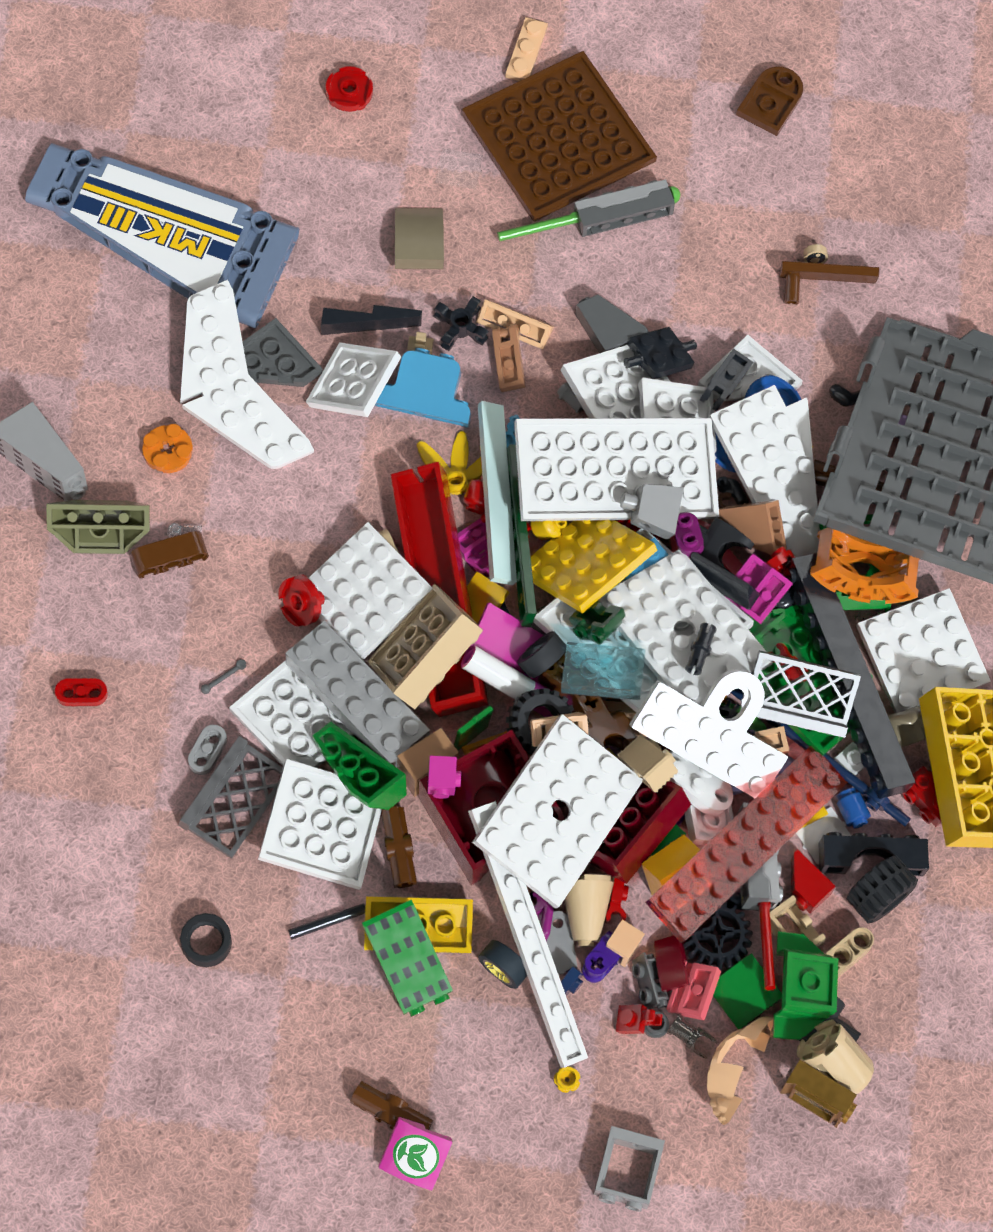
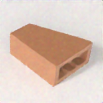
M779 500L726 506L719 509L718 518L732 525L754 543L752 548L770 555L781 547L787 550Z

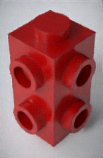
M923 766L913 774L915 783L907 792L902 793V796L909 804L912 805L914 803L919 808V814L926 823H932L937 827L941 824V817L932 771H928Z

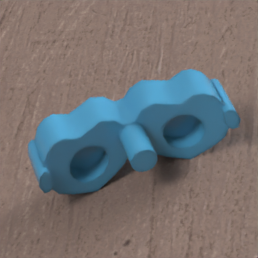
M518 415L511 416L510 422L507 424V447L509 444L516 445L514 421L520 419Z

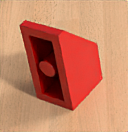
M797 849L791 858V896L794 895L796 905L801 911L807 910L811 914L833 893L836 886Z

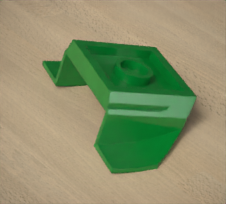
M778 931L776 955L784 956L782 1009L774 1013L773 1038L800 1040L811 1032L815 1026L837 1012L839 959L824 954L804 934Z

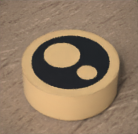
M810 245L803 251L805 263L823 264L828 260L827 248L823 245Z

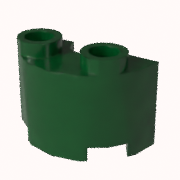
M597 601L583 614L576 610L568 619L574 626L573 633L579 639L584 640L587 638L601 645L622 624L625 612L622 607L610 605L606 608L601 602Z

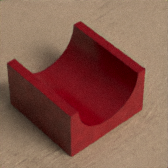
M512 730L457 759L456 771H461V786L455 787L454 795H449L448 798H435L433 794H428V776L419 781V799L471 886L481 881L482 877L489 871L483 851L472 843L477 834L468 811L495 801L498 805L529 760L528 755ZM554 801L551 806L553 817L559 821L565 820V816L556 801Z

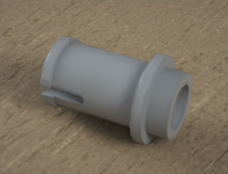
M568 382L564 383L557 391L559 399H564L578 414L583 408Z

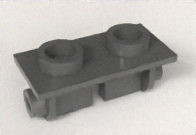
M644 952L632 961V974L637 978L640 988L639 999L647 1009H653L655 1006L657 1008H664L668 1005L669 997L667 992L662 991L660 982L655 983L654 979H659L656 958H654V954L646 955Z

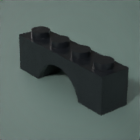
M829 832L823 835L818 843L819 870L822 873L846 874L852 862L864 855H876L884 859L898 856L914 876H924L929 870L928 839H920L917 835L894 838L891 834L868 837L865 833L842 836L839 832Z

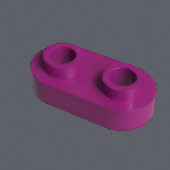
M689 512L679 513L674 534L678 550L687 555L688 558H691L693 552L700 555L704 550V542L698 519Z

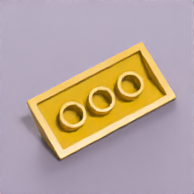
M366 896L365 921L412 899L436 953H472L473 899ZM365 934L364 951H373Z

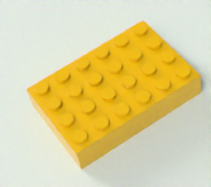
M934 687L919 698L945 845L946 847L993 848V690Z

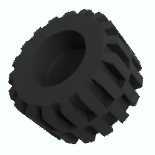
M546 688L527 691L521 694L522 696L517 697L513 701V706H510L507 711L510 712L509 717H506V723H509V728H506L507 732L510 730L514 732L523 749L528 754H533L537 748L532 746L531 730L528 725L529 714L535 707L543 706L547 708L552 716L569 714L574 710L573 705H568V699L565 696H560L558 691H551Z
M898 856L886 858L867 872L851 888L846 899L868 924L873 923L897 907L915 889L918 879Z

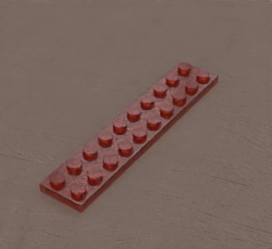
M809 746L645 903L680 943L684 942L848 782L824 756L816 752L812 746Z

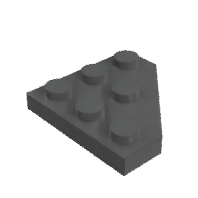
M277 318L242 342L248 374L256 383L304 387L323 372V368Z

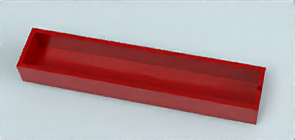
M438 461L417 467L418 473L424 480L423 482L420 481L413 469L390 474L405 560L431 587L436 584L473 619L446 471ZM465 652L459 662L449 669L444 679L436 684L429 693L431 708L439 717L489 705L485 682L461 668Z

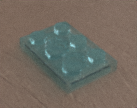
M567 642L561 693L640 700L646 649Z

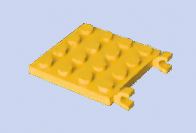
M615 520L573 521L562 530L561 536L551 539L530 557L533 584L583 614L654 554L657 548L654 542Z

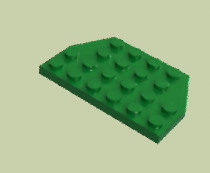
M794 605L787 609H774L762 624L751 618L754 622L749 631L767 652L780 655V650L776 647V644L783 643L788 648L789 653L792 656H796L798 660L822 665L820 655L814 649L811 633L804 625L803 614L799 606ZM773 662L771 666L762 670V672L766 676L778 669V667ZM817 672L809 677L815 688L829 681L826 674L822 672ZM782 673L768 680L774 691L788 684ZM807 680L793 686L799 697L813 690ZM765 682L762 683L765 697L769 695L771 691L769 690ZM832 685L818 692L824 703L835 698L832 693ZM790 688L777 695L780 702L788 704L796 699ZM816 694L802 701L805 708L809 710H814L822 705ZM839 701L827 707L831 715L842 717ZM847 723L848 730H847L846 736L851 732L848 723ZM788 725L820 758L843 739V737Z

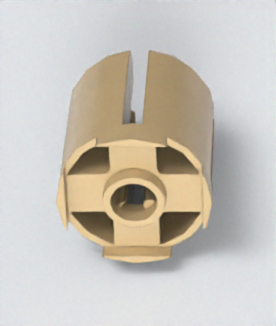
M828 1020L815 1026L814 1028L817 1032L807 1042L803 1039L801 1040L797 1048V1056L801 1061L853 1093H860L869 1084L874 1072L871 1058L841 1024H837L834 1020Z

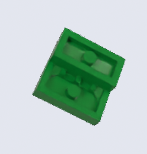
M751 953L719 977L713 997L739 1030L781 1001L782 993L776 985L774 990L765 989L764 970Z

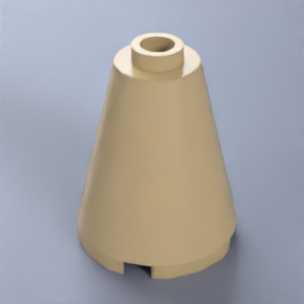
M584 874V876L578 878L564 899L573 941H578V946L593 947L595 941H600L614 877Z

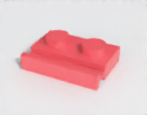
M684 961L690 985L672 990L666 1010L672 1014L676 1013L684 1017L705 1020L721 971L718 967L699 963L692 964Z

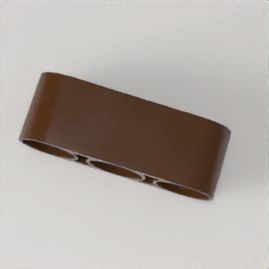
M192 531L146 544L131 551V558L137 576L141 579L148 574L153 573L157 575L169 571V568L176 566L181 568L194 564L193 561L202 559L205 561L209 557L202 533L199 531Z

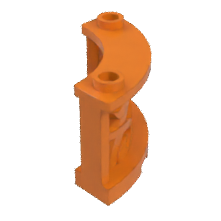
M825 528L817 532V538L819 539L816 565L811 567L810 574L830 591L835 593L838 590L848 594V599L870 603L871 600H886L885 604H891L918 598L919 590L916 588L920 559L831 528ZM855 562L872 564L881 572L873 574L871 577L862 576L850 564Z

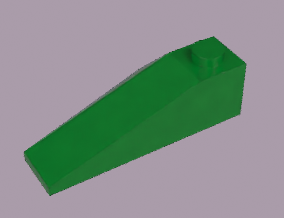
M331 721L312 735L313 741L349 794L367 807L389 810L407 795L406 774Z

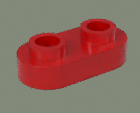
M66 678L57 683L55 696L57 701L63 706H99L106 701L108 691L106 684L97 678ZM68 690L73 691L71 697H65L64 693ZM93 690L100 692L97 697L90 696V693Z

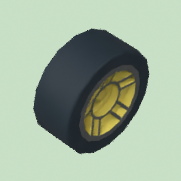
M491 940L478 956L483 967L510 988L517 989L527 977L521 957L497 940Z

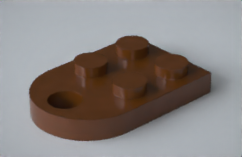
M777 66L766 69L760 74L738 107L736 115L778 136L801 100L803 93L801 78L796 72L786 67ZM782 77H786L790 79L791 82L789 84H783L779 81V79Z

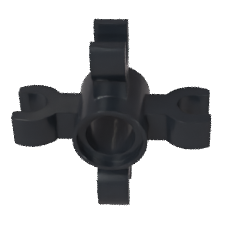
M472 296L465 309L458 308L454 311L441 302L436 305L433 317L450 325V329L441 338L443 342L441 344L442 348L450 351L458 338L470 336L476 343L484 345L488 339L486 335L489 331L482 326L472 323V318L481 309L479 306L481 300ZM457 322H464L465 325H462V326H461V325H457L456 323H457Z

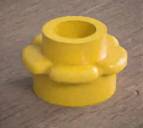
M569 1066L560 1068L559 1072L554 1075V1084L563 1093L575 1091L580 1085V1074L576 1069ZM566 1077H568V1078L570 1079L569 1082H566V1081H565V1078H566Z

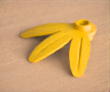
M460 431L454 441L451 453V468L427 443L419 441L416 444L419 455L425 465L438 461L447 473L450 494L452 495L464 493L470 480L478 479L482 476L481 457L466 469L469 445L464 431Z

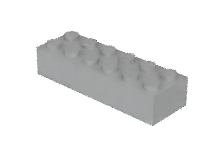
M325 621L285 653L286 665L362 744L396 768L397 756L429 736L430 730Z

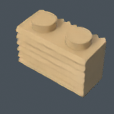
M639 735L617 755L621 762L635 772L639 778L641 777L643 779L642 782L654 792H658L662 785H666V781H670V778H673L674 774L678 773L677 768L673 764L676 760L672 754L666 749L660 751L661 747L655 740L651 738L647 740L642 735Z

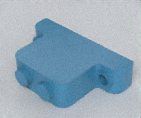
M416 348L415 351H407L403 354L396 383L394 385L386 384L374 405L468 428L471 420L469 403L455 399L461 378L458 362L451 355L440 353L439 356L430 355V351L422 348Z

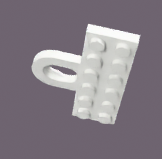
M741 669L730 670L719 676L701 704L657 680L629 724L635 730L760 800L788 758L786 754L747 732L763 705L764 690L760 681L753 674ZM735 688L742 689L743 698L741 700L740 712L733 718L726 719L721 717L719 706L723 698Z

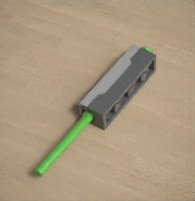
M666 179L661 181L653 180L645 185L629 186L621 191L605 192L601 196L593 198H582L574 203V211L570 215L497 232V236L500 242L577 223L581 236L585 237L673 215L675 203L679 201L681 194L677 187H668Z

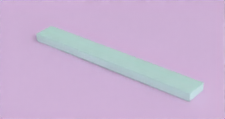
M481 401L478 404L489 576L491 582L513 586L517 582L504 405Z

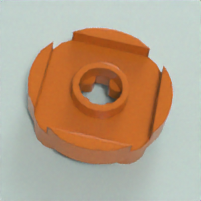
M170 424L159 426L146 434L143 439L142 451L149 467L163 473H174L182 470L189 463L193 453V445L190 436L179 425ZM163 445H173L174 448H172V453L168 454L166 451L161 452V450L164 449Z

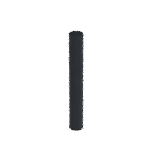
M362 903L289 929L290 938L293 940L365 914L366 907Z

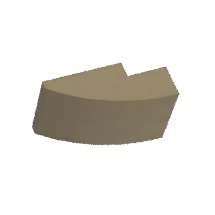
M395 208V269H443V208Z

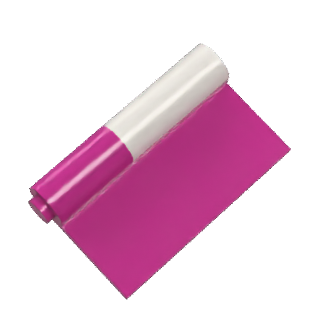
M490 602L487 603L478 622L483 631L479 635L478 640L466 650L461 662V668L513 699L522 696L521 694L527 691L543 688L549 689L540 684L539 676L529 678L517 664L520 656L544 635L531 627H521L518 619ZM575 660L570 665H564L563 667L580 672L582 664ZM543 706L533 709V711L543 717L552 716L551 712Z

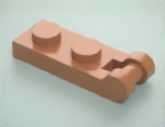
M511 324L509 328L504 329L500 327L493 328L492 335L501 392L526 388L517 324ZM510 337V341L503 342V339Z

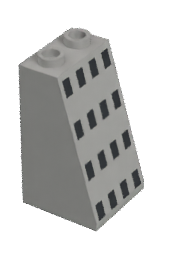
M33 402L0 422V455L64 501L78 500L85 495L88 487L83 467Z

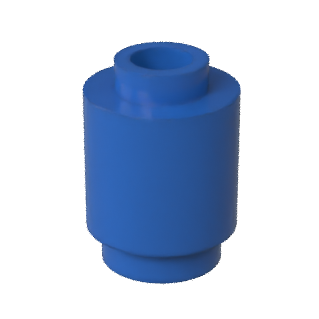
M850 788L836 796L838 800L836 804L848 827L853 826L854 829H857L868 823L867 819L871 814L860 792H857L855 788Z

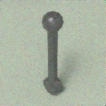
M238 660L235 667L211 683L202 685L201 692L208 694L211 688L233 673L245 669L246 661Z

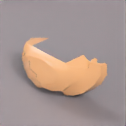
M761 1017L744 1029L732 1032L719 1044L712 1056L707 1076V1091L711 1098L709 1104L713 1109V1114L723 1125L729 1123L742 1101L741 1098L734 1096L743 1067L721 1063V1061L737 1039L744 1038L751 1047L765 1052L768 1040L773 1036L771 1029L774 1017ZM767 1027H769L770 1036L764 1032Z

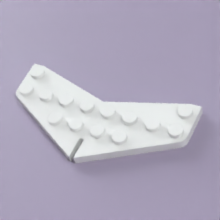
M226 280L191 295L187 301L180 404L200 395L202 397L183 404L182 408L271 469L281 468L314 453L309 439L248 374L234 293L229 281Z

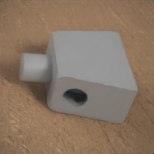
M643 484L637 489L635 495L624 492L620 500V507L632 510V525L661 538L669 539L676 532L683 488Z

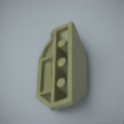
M70 500L46 504L47 530L73 553L125 554L150 531V505L119 500Z

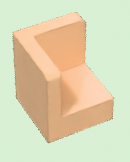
M622 919L608 940L606 947L623 957L620 965L626 967L641 944L645 933Z

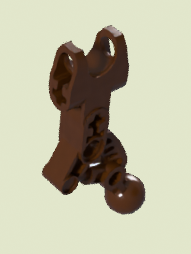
M565 651L557 662L539 675L538 680L540 684L552 691L560 692V696H565L568 699V705H573L574 710L572 713L580 712L587 715L588 734L602 747L614 746L623 751L636 739L633 728L629 725V719L622 710L609 713L595 689L598 679L583 665L580 672L563 667L564 665H570L576 660Z

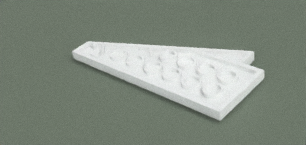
M773 385L709 415L708 418L712 420V427L751 502L779 500L787 550H791L795 557L817 553L819 545L817 532L820 531L819 523L813 521L818 506L807 398L786 407L776 386Z

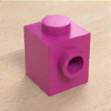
M430 756L428 794H433L435 798H448L449 795L455 794V787L461 786V771H456L457 757Z

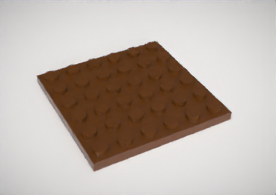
M584 51L461 109L462 116L533 222L655 163L657 160L656 154Z

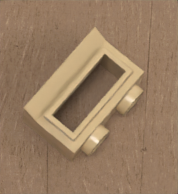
M794 895L770 912L771 933L775 937L778 931L786 932L777 919L787 913L802 934L817 947L825 943L826 937L823 933L821 935L818 934L812 926L811 918L807 914L804 915L797 907Z

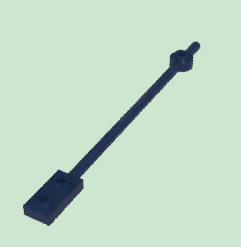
M735 688L730 692L740 701L742 700V689ZM765 719L775 728L784 726L788 738L863 794V797L866 799L864 802L868 808L875 812L878 809L885 811L904 827L909 823L911 818L890 803L888 797L879 799L876 791L871 786L869 787L828 754L820 758L787 724Z

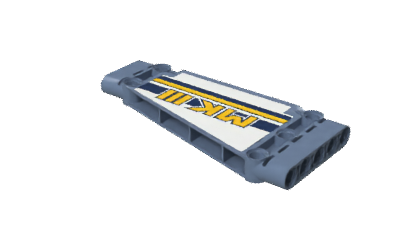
M54 143L49 145L25 196L26 203L54 212L56 216L62 218L187 299L195 293L228 280L233 289L239 323L253 328H257L259 325L257 321L260 322L268 305L266 301H270L277 285L275 282H278L286 266L284 262L288 261L295 246L293 242L297 241L300 231L298 227L272 219L271 215L265 211L254 212L251 207L244 203L110 157L102 156L100 159L92 157L91 153L87 150L80 149L74 151ZM259 225H265L266 227H264V228H259L258 226H259ZM243 264H244V265H248L247 267H244V268L239 267L240 265H243Z

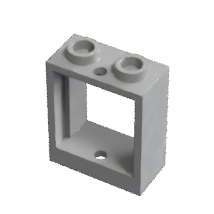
M611 1126L594 1195L599 1196L598 1200L607 1204H615V1201L625 1203L627 1209L641 1212L642 1208L647 1209L650 1204L665 1140ZM614 1144L653 1154L643 1198L603 1187Z

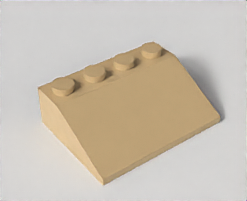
M434 584L432 590L398 625L367 662L396 696L413 709H416L420 703L426 700L436 684L444 679L449 669L459 662L469 646L478 640L483 629L444 591Z

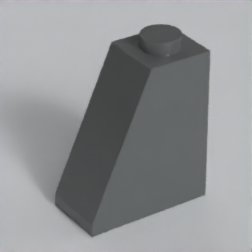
M600 295L583 298L576 305L575 315L599 353L628 345L630 337L648 332L644 325Z

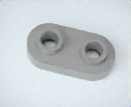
M209 725L205 727L188 756V763L191 771L195 774L205 775L211 772L227 744V736L221 726ZM213 736L219 739L215 744L209 742V739ZM205 759L207 762L205 765L200 766L197 764V761Z

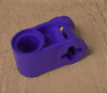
M608 931L600 939L585 959L582 973L583 977L589 982H600L614 966L618 965V960L621 956L606 947L608 940L613 934L611 931ZM596 964L600 966V968H596L595 970L591 968V966L594 967Z

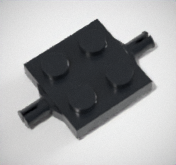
M669 326L630 337L627 344L634 356L624 359V366L627 369L638 365L648 373L651 379H658L692 369L695 362L687 351L695 350L697 343L694 339L681 342Z

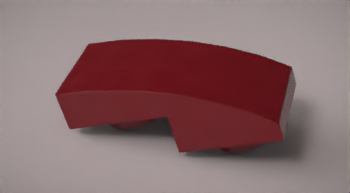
M676 934L654 941L656 965L662 991L667 992L690 985L684 962L687 959L681 935Z

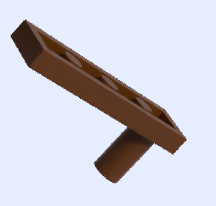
M782 261L780 278H785V304H799L800 279L876 284L879 278V267Z

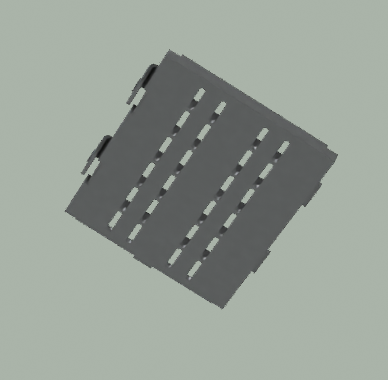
M887 317L880 337L874 336L871 338L859 367L860 370L856 382H860L866 364L872 365L868 382H863L848 426H840L826 457L827 461L823 472L827 473L833 454L840 456L835 473H830L813 521L826 525L828 528L993 584V480L989 491L983 489L989 470H993V384H991L993 378V335L972 329L959 339L903 319L898 321ZM925 347H930L931 350L927 362L922 361L921 357ZM951 354L954 356L949 370L944 368L948 355ZM919 373L921 379L916 393L910 392L914 377ZM942 381L945 385L940 400H933L938 384ZM987 397H990L992 401L987 416L983 417L981 412ZM909 405L910 411L905 425L898 424L904 406ZM932 413L934 417L927 434L922 431L928 414ZM979 429L981 430V435L976 450H974L970 446L975 430ZM897 437L899 442L894 457H887L893 438ZM921 445L923 450L916 467L911 465L917 446ZM965 462H970L971 465L965 483L960 482L959 479ZM886 470L888 474L882 491H877L875 489L881 472ZM910 478L912 482L906 500L901 499L900 495L905 480ZM954 495H959L960 499L954 517L950 516L948 513ZM871 503H874L876 509L870 526L865 527L864 521ZM983 503L984 508L979 524H974L972 522L978 504ZM899 512L900 518L894 535H889L888 530L894 513ZM944 528H947L949 533L943 552H938L937 547ZM972 537L973 543L968 558L964 561L961 559L967 538Z

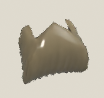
M920 705L888 715L901 747L926 739Z

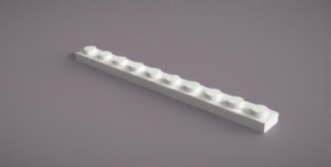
M496 801L468 811L476 834L479 833L497 807ZM483 851L561 1068H565L587 1059L585 1047L527 887Z

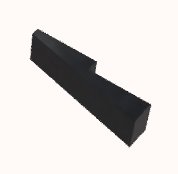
M373 305L372 313L323 308L321 335L419 327L422 325V310Z

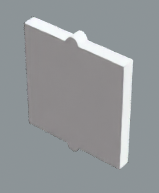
M832 807L826 809L828 812L827 816L795 832L803 843V849H807L817 865L819 864L818 843L823 835L829 832H839L842 836H851L845 827L846 823L840 820Z

